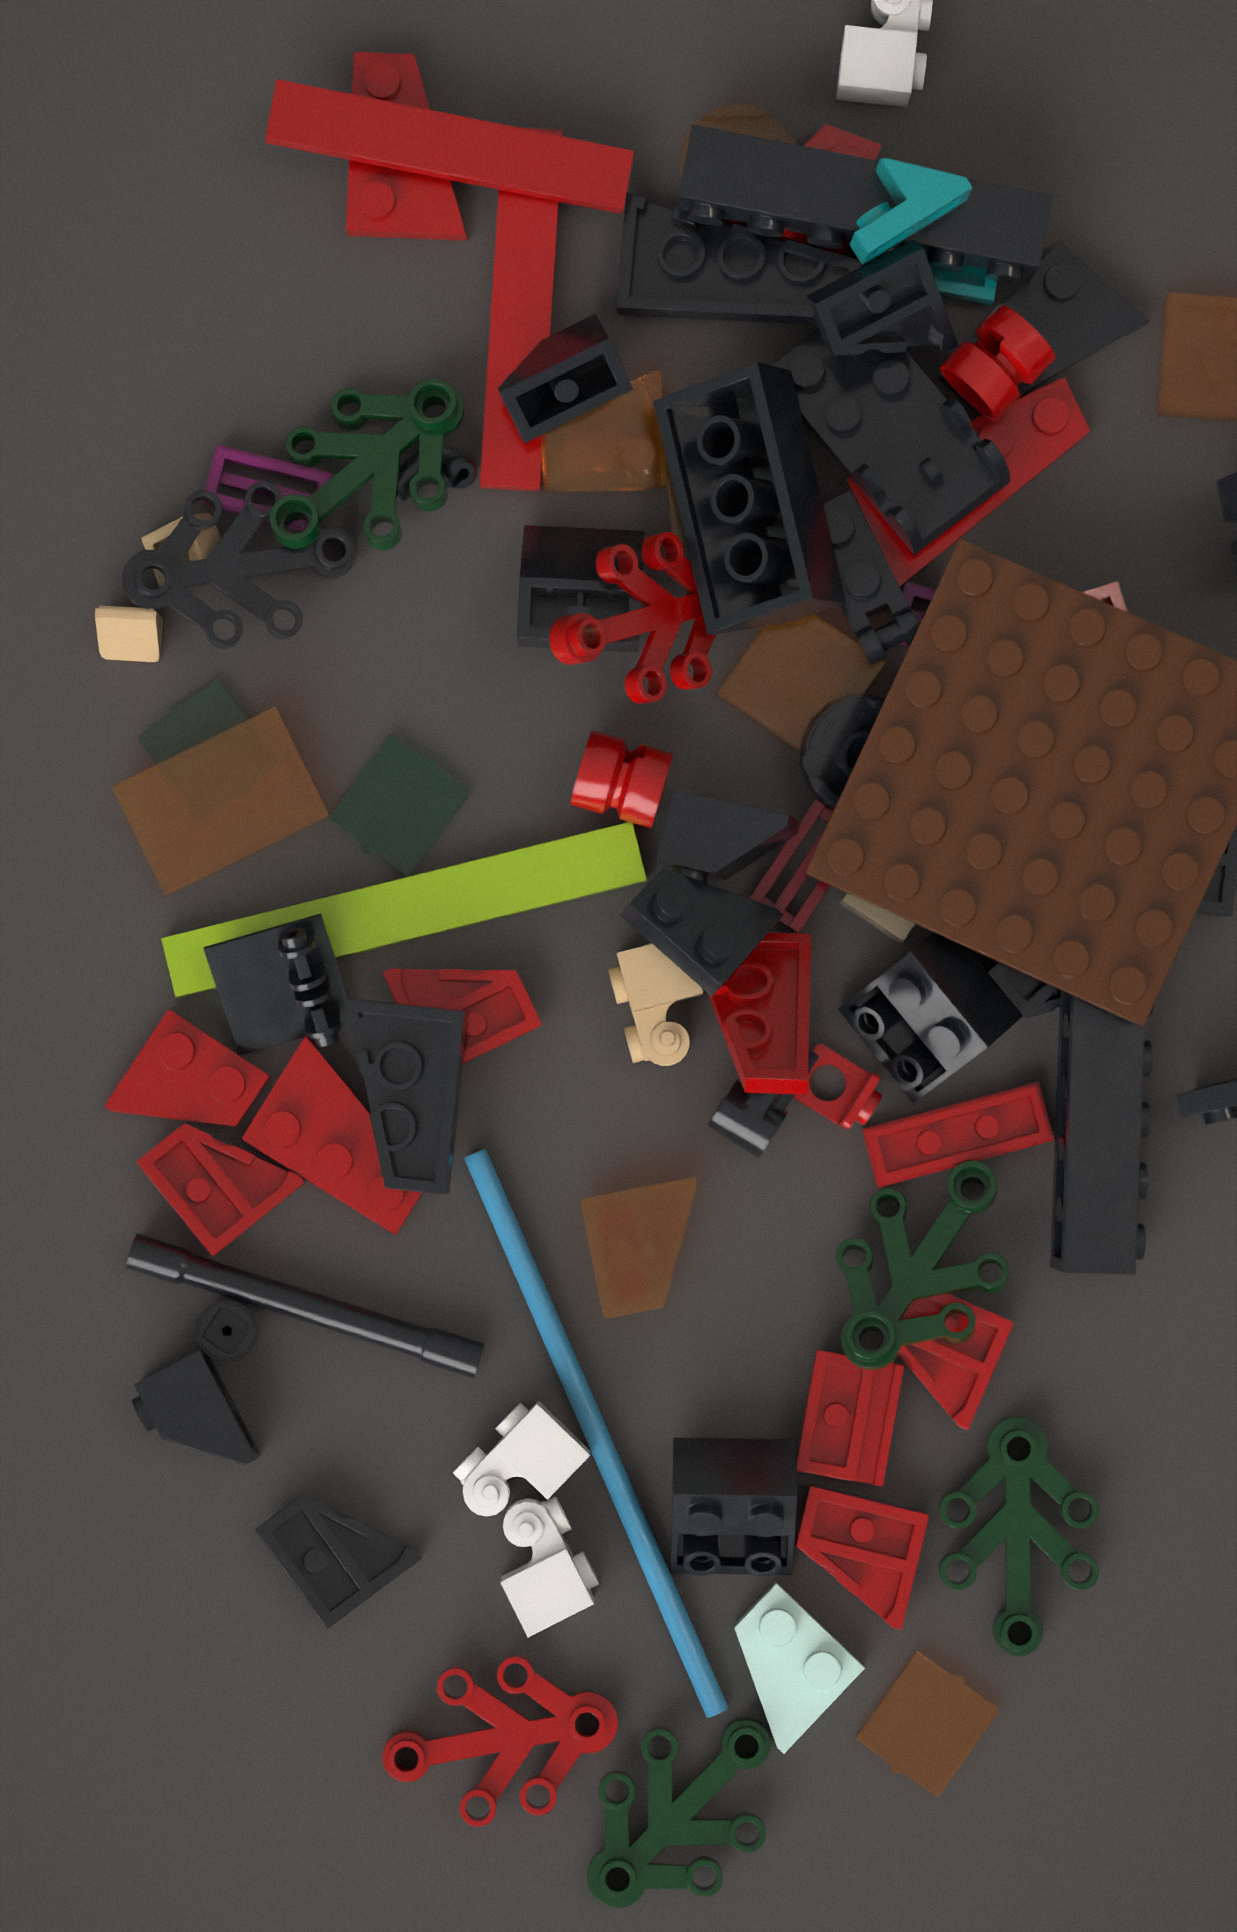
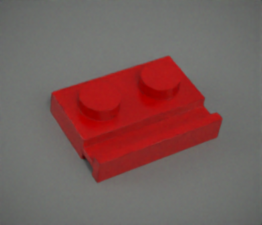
M816 1349L796 1458L797 1471L883 1487L904 1365L891 1363L882 1369L865 1370L852 1364L845 1354Z

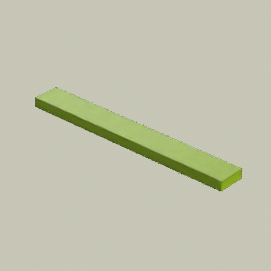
M627 822L164 937L161 940L175 997L179 998L216 988L204 952L205 946L321 913L335 958H340L646 882L647 879L633 823Z

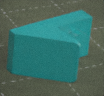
M881 158L878 162L876 173L897 206L891 209L888 202H883L861 216L856 221L860 229L854 233L850 247L864 266L966 202L973 187L968 179L963 176L893 159Z

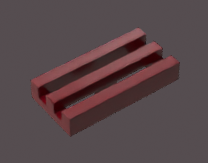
M815 799L801 820L798 834L786 842L749 898L777 908L784 914L779 922L796 933L801 931L830 887V885L819 881L796 916L785 910L808 876L805 872L824 831L777 901L774 903L765 896L817 818L828 824L833 811L825 807L826 805Z

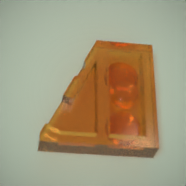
M651 371L630 382L634 390L541 435L544 491L662 490L667 486L665 450L653 403L654 400L662 398L661 371Z
M695 1176L580 1199L603 1319L664 1308L697 1188Z

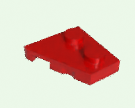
M388 969L382 972L396 1003L468 1011L463 1064L543 1026L516 970Z
M168 1009L103 1107L111 1112L238 1127L271 1078V1075L171 1009Z
M950 1294L913 1300L900 1320L940 1314L941 1310L951 1303H963L974 1313L976 1329L968 1341L952 1343L945 1338H939L902 1346L898 1354L959 1427L968 1431L1014 1322ZM953 1314L948 1317L945 1326L952 1332H961L967 1328L969 1320L962 1314Z
M809 1484L795 1545L836 1578L854 1596H857L883 1618L888 1625L894 1629L902 1630L929 1514Z

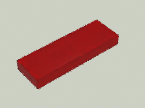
M1039 1082L861 1129L877 1188L954 1168L966 1161H980L1054 1141Z

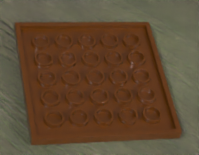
M959 539L805 873L814 879L1140 1027H1144L1237 826V660Z

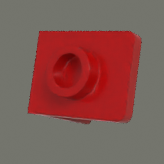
M823 1044L815 1045L812 1051L819 1058L808 1073L807 1095L795 1094L793 1098L845 1130L850 1129L855 1120L865 1125L883 1096L882 1093L875 1090L881 1077L874 1072L868 1073ZM823 1065L837 1067L845 1077L843 1093L832 1101L818 1099L810 1088L812 1073Z

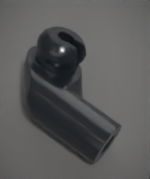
M444 447L441 476L445 480L446 487L462 489L472 485L477 477V466L473 457L463 450ZM419 451L400 465L397 496L403 502L411 497L409 484L413 476L419 473Z

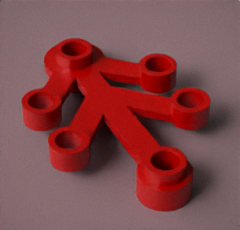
M672 532L648 536L642 544V558L648 568L653 571H665L687 591L685 596L675 598L638 568L636 553L630 546L619 544L605 547L599 551L596 558L598 575L606 583H616L645 607L600 620L587 613L562 616L553 623L549 635L550 647L555 657L566 665H575L595 660L606 644L650 632L636 667L632 668L625 678L626 693L633 702L638 704L656 702L665 695L667 680L662 669L682 622L695 620L683 654L677 655L671 662L670 675L673 683L682 690L702 688L709 683L712 675V668L707 655L716 634H707L691 562L683 556V545L678 536ZM660 544H662L665 550L664 559L660 553ZM615 556L618 558L620 564L619 572L616 570L614 565ZM689 663L693 668V678L690 677L688 671ZM644 676L648 681V692L645 691L643 686Z
M510 1655L502 1660L498 1668L497 1680L501 1688L511 1694L524 1692L555 1715L529 1720L476 1684L472 1674L467 1669L461 1666H452L441 1673L437 1682V1692L441 1700L453 1706L462 1704L494 1727L429 1740L422 1733L415 1730L406 1729L398 1731L388 1739L382 1755L383 1765L387 1773L394 1779L401 1782H412L421 1778L427 1772L430 1765L499 1753L477 1787L467 1790L460 1802L459 1810L462 1819L470 1826L482 1827L493 1820L497 1809L496 1801L535 1745L559 1741L539 1776L528 1778L523 1783L520 1791V1802L525 1811L536 1816L544 1815L555 1806L557 1789L581 1753L599 1752L606 1748L614 1739L618 1727V1718L612 1703L605 1696L592 1691H583L570 1696L535 1672L529 1659L522 1655ZM517 1663L525 1667L528 1677L524 1683L513 1685L505 1679L504 1670L510 1664ZM451 1675L463 1677L467 1682V1691L461 1696L449 1695L444 1688L446 1678ZM582 1713L594 1714L599 1720L597 1730L591 1734L581 1733L575 1725L577 1717ZM410 1747L416 1751L418 1763L414 1767L403 1768L398 1765L395 1753L400 1748ZM534 1785L545 1786L550 1792L549 1801L541 1806L531 1804L527 1798L528 1789ZM481 1796L489 1802L490 1810L485 1816L475 1817L468 1812L467 1802L472 1797Z

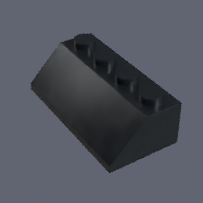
M756 362L654 400L653 403L707 634L715 635L795 621L846 604L791 370Z

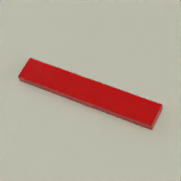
M276 79L265 136V143L618 214H622L634 156L633 150Z
M523 128L563 136V130ZM499 190L480 488L541 492L544 434L524 444L497 388L541 340L551 335L559 202Z

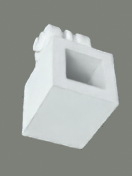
M872 0L870 4L871 13L874 19L883 27L877 29L845 25L836 100L907 108L912 89L923 90L927 54L916 52L917 31H929L933 0Z
M539 1400L529 1410L520 1402L495 1428L503 1436L500 1441L487 1454L477 1447L455 1469L453 1474L464 1486V1501L469 1509L477 1515L488 1517L498 1514L507 1505L510 1495L507 1479L512 1477L525 1478L548 1500L590 1456L591 1451Z
M556 1496L542 1502L537 1499L524 1498L513 1503L508 1508L504 1517L503 1530L505 1536L516 1546H531L533 1556L528 1563L502 1575L500 1583L527 1637H530L593 1605L594 1596L590 1589L599 1585V1581L584 1551L573 1556L562 1534L572 1530V1527Z

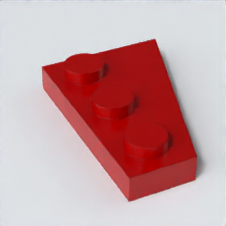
M768 932L712 997L709 995L745 1093L807 1095L811 934Z
M305 1036L241 1139L394 1235L398 1234L423 1192L385 1188L369 1116L371 1113L322 1056L312 1041Z

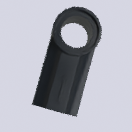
M810 1049L808 1056V1073L810 1072L811 1068L819 1058V1056ZM736 1080L707 1125L759 1158L788 1114L785 1108L795 1094L745 1093L741 1081Z

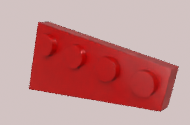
M1065 377L1018 398L996 422L989 420L983 415L971 421L972 428L982 441L985 438L993 441L1001 452L1008 466L1011 482L916 555L909 550L851 478L846 479L845 484L848 490H851L900 588L1090 433L1086 420Z

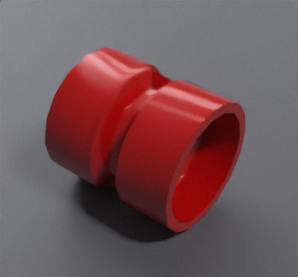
M999 304L976 328L977 341L975 343L963 341L939 368L951 387L971 407L984 417L995 422L1019 398L1018 385L1020 383L1032 384L1056 359L1054 351L1041 334L1021 315L1002 304Z
M592 729L578 771L570 805L603 814L612 807L617 809L620 820L652 829L674 753L644 744L631 751L627 749L623 738Z

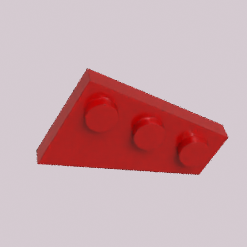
M354 52L352 94L430 110L414 54ZM349 160L347 236L467 241L450 180Z

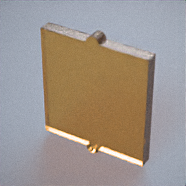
M916 1650L855 1738L889 1762L892 1773L900 1774L903 1772L933 1795L939 1797L995 1718L999 1709L964 1684L965 1679L960 1673H955L952 1676Z

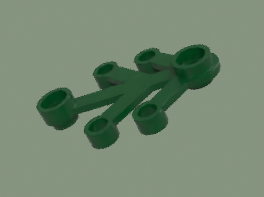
M427 379L421 381L414 386L408 395L363 394L354 388H345L335 394L331 402V409L335 421L340 427L347 430H355L362 427L368 418L398 420L399 422L385 434L317 432L308 426H300L293 429L285 441L287 453L293 464L310 468L318 464L322 458L354 460L310 497L291 494L282 497L274 504L270 512V523L277 540L284 546L294 549L309 546L320 534L321 521L373 478L371 512L364 520L363 529L368 543L373 548L389 550L395 547L402 537V528L396 515L400 456L418 439L419 473L415 474L410 481V494L413 503L420 510L432 512L440 509L448 497L445 480L441 476L444 438L460 426L465 413L463 398L459 390L444 380ZM349 402L361 405L360 410L354 415L346 416L340 413L341 408ZM432 405H441L445 408V412L441 416L429 418L424 415L426 409ZM310 440L315 443L313 450L309 453L299 454L294 451L296 445L301 441ZM426 484H435L439 487L436 495L429 498L421 497L418 495V491ZM302 519L308 522L307 528L300 533L293 534L287 531L289 524L294 520ZM381 522L392 524L393 529L386 536L380 537L372 533L373 528Z
M966 1161L957 1165L951 1171L947 1183L950 1201L912 1257L904 1226V1220L907 1216L904 1196L892 1188L881 1189L872 1196L870 1212L872 1219L881 1229L892 1287L877 1307L869 1277V1272L874 1263L870 1245L860 1238H849L839 1245L836 1251V1260L840 1271L847 1278L854 1312L842 1328L841 1345L845 1356L852 1364L865 1370H878L890 1365L898 1357L902 1346L939 1338H945L952 1343H963L973 1336L976 1329L975 1316L973 1311L963 1303L948 1304L941 1310L940 1314L900 1319L913 1300L972 1288H978L985 1293H996L1007 1285L1009 1281L1008 1264L1001 1255L996 1253H984L975 1262L934 1270L970 1215L982 1213L994 1203L997 1196V1183L993 1171L987 1165L978 1161ZM976 1182L981 1184L984 1188L983 1195L976 1200L966 1199L961 1194V1190L967 1183ZM888 1199L894 1200L900 1205L898 1213L889 1218L883 1217L877 1212L878 1205ZM851 1249H860L866 1254V1259L861 1266L850 1267L843 1261L845 1254ZM986 1264H996L1002 1269V1275L997 1281L987 1282L979 1276L980 1269ZM953 1314H962L967 1317L969 1324L964 1331L952 1332L945 1326L948 1317ZM869 1331L879 1332L884 1337L882 1345L875 1350H867L860 1344L862 1336Z
M1010 1417L1000 1421L991 1430L986 1445L989 1459L958 1490L949 1491L941 1497L938 1504V1513L943 1522L951 1528L961 1529L967 1527L976 1516V1504L1004 1478L1005 1504L958 1551L950 1552L941 1559L938 1572L941 1580L947 1587L953 1590H964L973 1584L977 1574L976 1568L1005 1540V1608L995 1616L992 1624V1633L994 1640L1004 1652L1012 1656H1026L1038 1648L1043 1637L1042 1623L1031 1610L1030 1539L1060 1568L1063 1580L1071 1588L1086 1590L1092 1587L1099 1577V1567L1094 1558L1085 1552L1077 1551L1030 1504V1478L1060 1504L1062 1518L1074 1528L1082 1529L1091 1526L1098 1517L1099 1507L1092 1495L1083 1490H1077L1046 1460L1048 1442L1043 1430L1035 1422L1027 1418ZM1014 1437H1024L1029 1444L1027 1455L1021 1459L1010 1458L1007 1453L1008 1442ZM961 1498L968 1504V1513L961 1520H951L947 1517L946 1506L952 1499ZM1076 1498L1087 1499L1090 1505V1512L1083 1520H1073L1068 1513L1070 1503ZM1083 1559L1090 1565V1574L1083 1581H1073L1069 1576V1567L1074 1561ZM953 1560H963L968 1564V1575L962 1581L955 1582L947 1578L946 1568ZM1016 1621L1026 1622L1030 1627L1029 1637L1021 1643H1014L1008 1638V1629Z
M740 1717L731 1721L722 1733V1751L673 1802L672 1761L678 1752L677 1738L666 1727L656 1726L650 1728L643 1735L641 1741V1751L643 1757L648 1762V1827L630 1846L627 1807L635 1797L634 1781L629 1774L621 1770L610 1771L601 1778L598 1794L600 1801L605 1806V1848L595 1854L587 1871L589 1889L600 1903L612 1908L627 1907L637 1902L646 1889H690L695 1895L700 1897H709L719 1891L723 1883V1873L719 1863L711 1857H697L689 1865L649 1863L666 1845H733L737 1850L745 1853L754 1852L763 1845L766 1838L765 1826L761 1818L754 1813L743 1812L736 1815L733 1819H692L740 1768L746 1770L753 1769L766 1760L771 1744L768 1731L761 1722L751 1717ZM658 1735L667 1737L672 1744L669 1753L662 1757L654 1756L648 1750L649 1741ZM741 1735H751L758 1741V1747L753 1754L743 1756L736 1752L734 1744ZM612 1780H621L627 1784L629 1791L624 1799L614 1801L606 1795V1785ZM744 1822L754 1823L759 1829L757 1838L749 1843L738 1840L735 1835L737 1827ZM701 1866L712 1868L716 1873V1879L713 1884L706 1887L697 1885L692 1878L697 1868ZM614 1867L625 1869L630 1876L628 1883L621 1888L610 1886L606 1880V1874Z

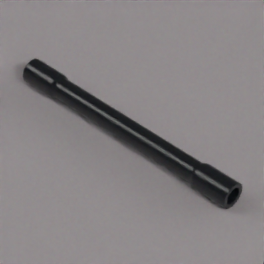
M138 1233L134 1238L126 1263V1268L175 1284H188L412 1355L424 1363L471 1378L475 1377L485 1343L438 1328H424L194 1255L186 1248Z

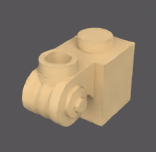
M653 944L616 953L619 966L608 969L617 1004L629 1001L635 1025L624 1028L632 1062L650 1060L652 1063L660 1066H672L680 1062L688 1052L690 1046L689 1035L680 1024L666 1022V1012L675 1002L701 996L703 994L702 988Z

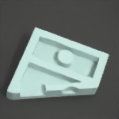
M776 1581L734 1624V1629L776 1746L785 1754L865 1667Z

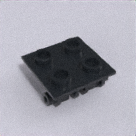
M321 913L204 947V952L239 1055L305 1036L315 1039L317 1046H328L339 1040L338 1031L342 1026L351 1024V1020H348L344 998H348Z

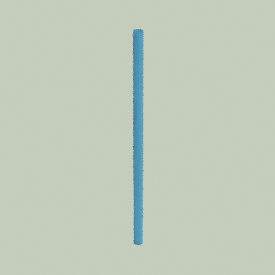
M485 1148L464 1157L706 1718L718 1715L729 1708L489 1154Z

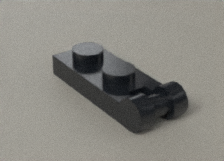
M850 490L823 503L846 600V604L840 605V608L868 664L872 665L886 658L885 651L903 642L909 647L920 625ZM889 609L894 620L874 630L868 618Z

